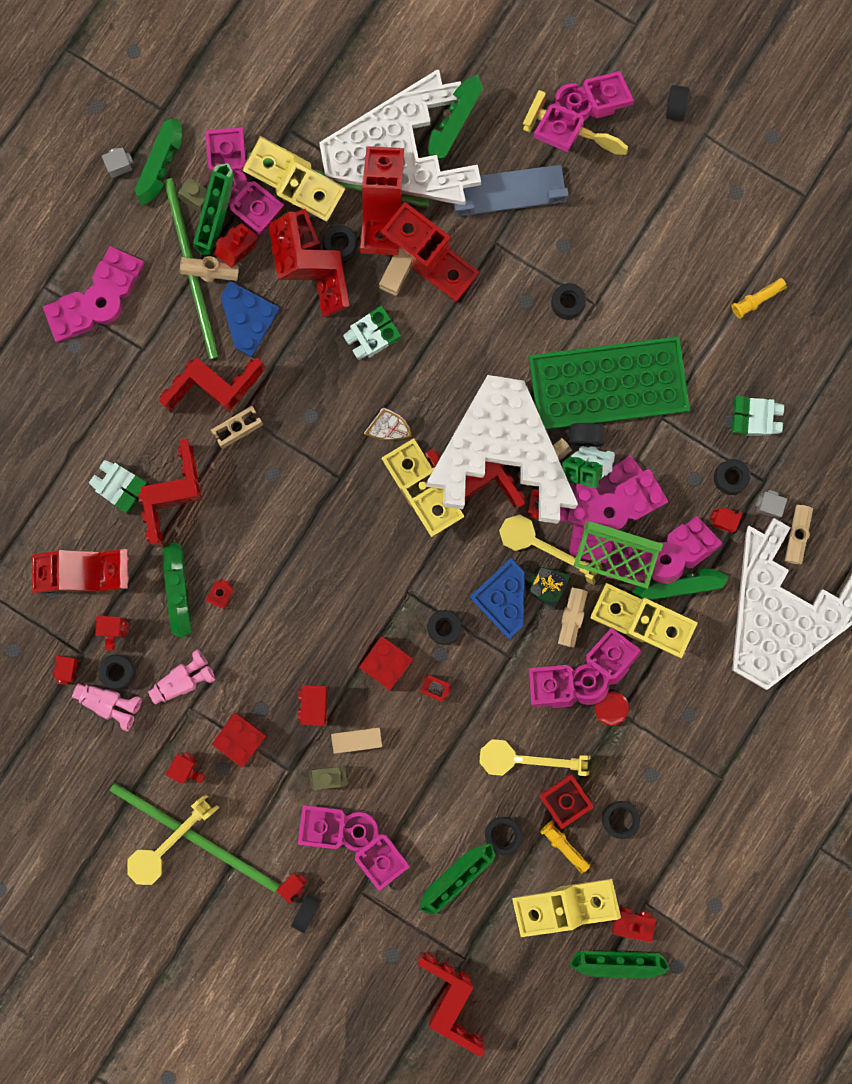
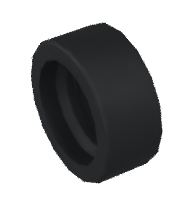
M617 801L606 807L603 812L602 823L608 834L618 839H626L637 832L640 826L639 812L631 804ZM620 808L629 811L633 819L630 828L623 832L616 831L610 824L612 812Z
M497 817L490 821L486 827L485 840L487 844L492 843L495 853L501 855L511 854L520 846L522 832L519 825L511 818ZM500 824L509 825L514 830V841L508 847H499L492 840V832Z
M307 893L291 927L305 933L321 903V899Z

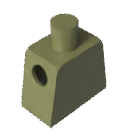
M188 178L178 192V199L201 213L208 189L193 179Z
M345 766L309 769L310 788L312 790L337 788L347 785Z

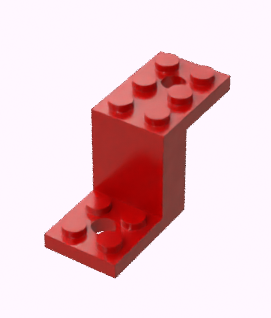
M366 146L362 182L363 225L360 253L398 255L399 247L382 235L381 231L402 206L404 148ZM378 236H383V237H385V238H383V239H378L377 237H378Z
M406 202L402 204L381 231L382 235L412 257V269L456 303L480 273L450 249L451 236ZM405 225H411L414 228L410 234L404 233L402 229ZM452 271L456 272L459 276L454 281L448 278V274Z
M288 212L270 223L269 234L272 240V252L275 258V270L278 280H316L322 317H330L349 307L340 251L302 250L295 212Z
M196 357L186 364V370L181 375L178 374L173 379V385L161 393L159 402L166 410L171 412L195 384L225 410L230 412L266 369L263 362L257 357L254 361L250 360L245 366L246 370L242 375L238 374L234 378L231 387Z
M188 439L179 440L180 446H177L179 457L182 458L184 465H181V471L185 479L140 487L141 492L138 493L140 504L144 506L142 519L148 530H145L146 540L156 548L164 546L157 509L202 501L193 445Z
M432 448L426 452V459L431 467L435 468L441 458V454L439 451L435 452ZM485 461V475L483 478L466 475L465 500L495 480L516 511L524 507L526 498L520 489L516 490L514 487L515 481L509 473L505 474L503 464Z
M127 549L105 552L58 550L32 555V593L53 591L103 592L127 589L129 582L127 574L129 562Z
M421 952L417 958V965L448 982L444 993L429 1018V1028L482 1057L485 1052L483 1038L475 1033L470 1035L464 1031L465 1028L458 1023L454 1024L474 988L473 982L470 979L471 976L463 971L460 973L454 971V967L445 961L443 963L436 960L437 957L429 952L425 954Z

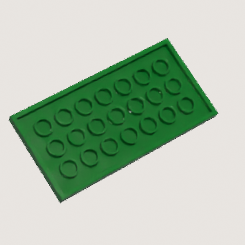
M679 336L529 355L535 407L545 430L566 428L574 423L598 424L690 411Z

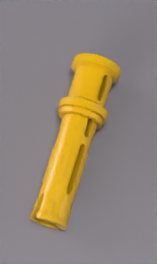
M779 278L759 292L745 296V299L739 303H733L731 307L736 317L739 319L743 318L744 314L751 310H756L759 304L786 289L785 281Z
M553 820L541 829L540 833L544 834L552 842L551 845L555 848L557 847L581 874L589 869L590 864L566 840L565 833H561L555 827Z

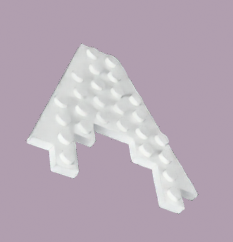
M436 70L319 142L325 177L337 182L362 186L366 146L404 148L402 194L466 205L463 188L481 185L478 165L440 172L437 155L418 158L413 128L431 125L428 108L449 105L454 100L457 102L458 99L453 96V93L461 85V81L442 85L440 72Z
M487 375L429 477L426 487L444 489L443 507L463 509L465 506L466 475L483 478L485 475V461L521 467L520 484L539 486V521L558 524L560 521V507L576 509L578 503L525 381Z
M775 518L771 520L764 534L750 526L746 528L732 671L765 690H768L852 625V574L839 598L822 589L813 605L780 587L789 570L772 560L791 527Z

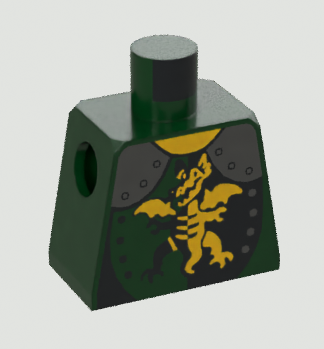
M540 567L537 574L526 569L525 582L531 584L528 593L549 608L555 609L570 575Z

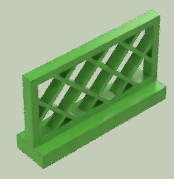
M585 521L584 532L573 566L648 589L659 551L661 552L663 544L591 521ZM588 534L594 535L598 541V544L591 548L586 543ZM609 540L613 541L617 549L607 553L603 544ZM600 546L605 556L595 560L591 550ZM627 546L632 547L635 555L628 559L625 558L621 551ZM588 552L593 562L586 566L579 564L581 556ZM619 552L623 561L614 566L609 556ZM645 552L652 553L651 561L644 565L639 555ZM637 557L641 567L632 572L628 561ZM607 558L611 568L602 571L597 563ZM625 564L629 574L621 577L617 573L616 568ZM642 569L646 574L644 583L638 582L634 576L635 573Z

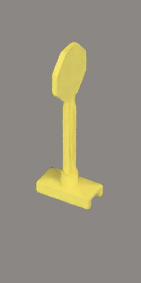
M538 91L523 122V125H525L524 131L530 133L536 120H542L547 110L542 109L546 101L545 92ZM582 127L580 136L593 139L603 149L614 154H627L628 146L620 139L609 134H595Z
M522 515L505 519L499 530L504 546L518 551L533 545L572 566L574 565L576 558L535 537L536 533L531 520ZM580 561L579 564H582V565H585V566H586V565H588V564H590V563H588V562H586V561H584V562ZM598 562L597 564L599 568L602 570V564L601 562ZM578 568L580 572L585 574L586 581L594 585V577L597 573Z
M494 739L488 742L480 751V764L491 775L503 776L515 766V763L570 768V770H577L580 776L589 775V771L584 770L588 768V762L584 760H590V755H580L579 759L571 758V760L516 755V752L506 740Z
M207 794L191 806L194 809L192 815L156 851L138 849L128 858V875L136 884L152 885L162 875L161 856L197 820L200 821L202 818L206 820L219 809L217 805L212 808L205 801L209 797Z

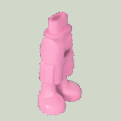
M198 649L192 653L193 661L189 665L180 664L172 669L170 674L154 685L153 689L148 691L155 705L161 701L166 702L181 694H187L196 689V684L201 681L212 683L216 680L212 669L206 666L208 664L207 660ZM204 667L199 673L190 677V673Z
M78 683L72 695V698L79 700L80 704L93 710L98 716L107 720L112 717L120 723L121 729L127 732L133 725L134 716L116 710L115 706L135 714L142 703V698L138 696L132 699H122L120 693L88 684L84 686Z

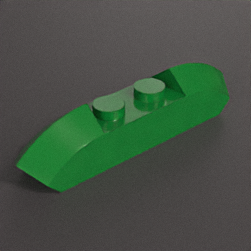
M478 75L465 80L453 93V96L458 100L457 102L454 100L450 105L448 118L444 117L439 126L441 131L433 130L429 141V156L437 155L438 159L446 157L483 90Z
M169 119L163 122L137 183L135 192L142 206L152 201L164 186V183L160 180L165 178L166 166L168 162L172 161L174 156L173 150H179L181 145L182 129L179 119Z
M229 163L216 165L210 178L193 242L194 248L203 256L212 253L221 233L233 188V171Z
M170 541L162 548L168 613L172 634L183 638L192 632L183 550L181 545Z
M698 569L697 577H695V574L683 575L684 579H679L672 583H659L651 577L648 589L637 586L633 593L640 599L656 600L718 590L723 588L729 576L713 569Z
M492 843L469 850L446 870L423 895L419 911L437 914L494 861L495 853Z
M579 951L574 955L570 963L572 968L582 974L608 978H652L665 974L670 969L664 956L660 953Z

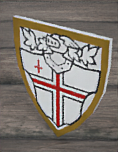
M386 408L380 410V413L364 432L365 435L372 438L389 441L412 437L406 421L400 415Z

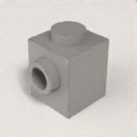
M123 147L113 148L109 153L102 155L111 178L133 170L131 167V163H133L132 157L129 152L126 153Z
M768 490V492L762 493L761 496L758 495L755 503L757 507L756 512L779 519L783 515L787 498L779 496L778 492Z

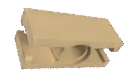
M399 248L398 255H393L379 283L381 290L396 297L412 266V257L401 248Z
M253 406L211 429L216 439L219 438V433L227 429L230 431L231 435L223 441L217 440L222 449L263 426L260 418H257V421L247 426L244 423V419L251 414H256ZM241 423L242 429L234 432L232 430L233 425Z
M380 727L331 734L334 754L382 747Z

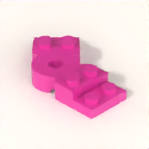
M618 71L586 79L582 88L578 87L579 84L575 83L562 86L557 91L555 103L548 107L536 128L533 138L568 152L579 136L584 121L589 116L597 119L613 115L615 109L633 105V97L621 72Z
M243 127L206 130L205 138L209 171L212 173L216 165L229 163L233 171L234 186L228 207L231 208V212L236 218L261 235L270 222L283 210L284 204L255 181H247L243 171V167L247 162Z
M109 246L102 262H99L92 276L94 285L87 289L84 295L74 292L60 297L59 301L43 306L55 342L58 343L91 331L95 322L99 324L114 322L122 312L121 298L129 297L145 264L144 261ZM100 301H107L105 307L98 308Z
M630 455L615 465L610 474L604 475L599 480V486L596 490L599 495L613 494L618 485L639 475L643 471ZM611 509L604 510V515L607 518L613 514ZM573 525L568 554L576 558L584 532L583 527ZM588 534L586 543L591 548L598 544V541L594 535ZM610 540L603 544L607 553ZM600 546L591 550L595 560L605 556ZM588 552L581 556V560L592 561ZM607 558L603 559L600 562L606 564Z
M650 469L618 485L613 494L599 495L594 488L569 483L578 506L576 509L560 507V521L584 527L585 521H591L620 530L628 519L636 521L668 503V500ZM611 509L614 513L613 518L605 517L604 510Z
M696 516L687 524H681L669 533L667 542H660L663 546L661 552L659 551L651 577L659 583H672L682 576L685 566L687 568L695 567L720 548L722 542ZM610 541L608 553L617 549L613 541ZM627 546L621 550L626 559L635 555L632 547ZM619 552L609 556L614 566L623 561ZM645 552L639 555L644 565L651 561L653 554ZM637 557L628 561L632 572L641 567ZM607 560L606 570H608V569L611 568V566H610L608 560ZM668 561L670 564L664 565L661 562ZM625 564L616 568L617 573L621 577L629 574ZM643 569L634 574L637 581H645L646 574Z
M611 628L586 655V665H582L575 670L568 665L529 668L532 707L552 706V708L572 707L576 701L586 705L599 703L606 697L609 685L617 684L642 652L638 647ZM588 681L594 682L591 686H585L584 684Z
M303 805L298 845L338 849L344 844L348 849L356 851L355 861L378 891L410 867L386 834L378 833L377 822L370 814L356 811L346 815L343 809ZM357 826L364 829V835L361 837H357L353 833V829Z

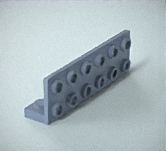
M561 165L481 175V185L463 188L466 205L453 203L455 217L563 203L567 202L568 189L564 186Z

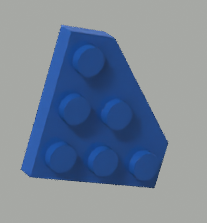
M229 281L221 295V300L236 350L253 358L280 308Z
M510 558L470 596L471 600L508 639L524 626L525 571L513 558Z

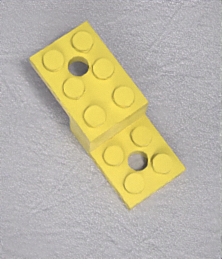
M262 136L259 137L243 167L244 172L276 188L279 197L302 209L306 208V211L326 222L345 191L344 186L312 170L310 162ZM271 158L274 164L271 167H266L263 164V160ZM317 191H322L325 194L322 200L314 198V194Z
M414 438L381 458L431 537L464 518L460 509L443 507L444 489L426 487V483L435 468L431 467ZM404 460H411L413 467L406 470L402 467V463ZM436 505L443 508V514L440 516H435L432 513V508Z
M605 583L590 616V619L613 628L635 640L647 642L679 658H682L697 625V622L646 598L640 599L608 583ZM613 603H617L621 607L618 614H613L610 611V606ZM668 627L676 629L677 633L674 638L667 636L666 630Z
M612 879L560 886L550 892L512 898L521 937L569 931L583 924L618 920L621 918ZM594 897H598L601 900L600 907L594 904ZM533 909L538 912V919L532 916Z

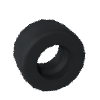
M671 85L666 119L684 121L689 99V87Z
M345 225L332 226L327 230L323 238L324 249L340 251L342 262L351 259L357 251L356 235L351 228ZM338 237H344L348 242L347 247L343 250H337L333 246V241Z
M566 283L560 285L552 296L551 307L553 312L561 319H575L584 310L586 303L585 293L576 284ZM572 295L576 300L575 306L565 308L561 303L562 297Z
M594 423L571 424L569 443L586 447L602 446L604 443V426Z
M729 459L721 463L714 473L716 487L727 495H735L743 491L749 485L751 479L748 466L737 459ZM735 470L739 474V481L736 484H729L726 481L725 474L727 471Z
M440 610L429 618L427 630L434 642L447 645L457 640L460 636L462 625L459 617L454 612ZM441 620H447L452 625V630L447 635H442L437 630V624Z
M110 655L106 657L98 669L101 682L111 689L126 688L135 678L133 662L123 655ZM116 664L124 668V675L118 680L113 679L110 675L111 667Z

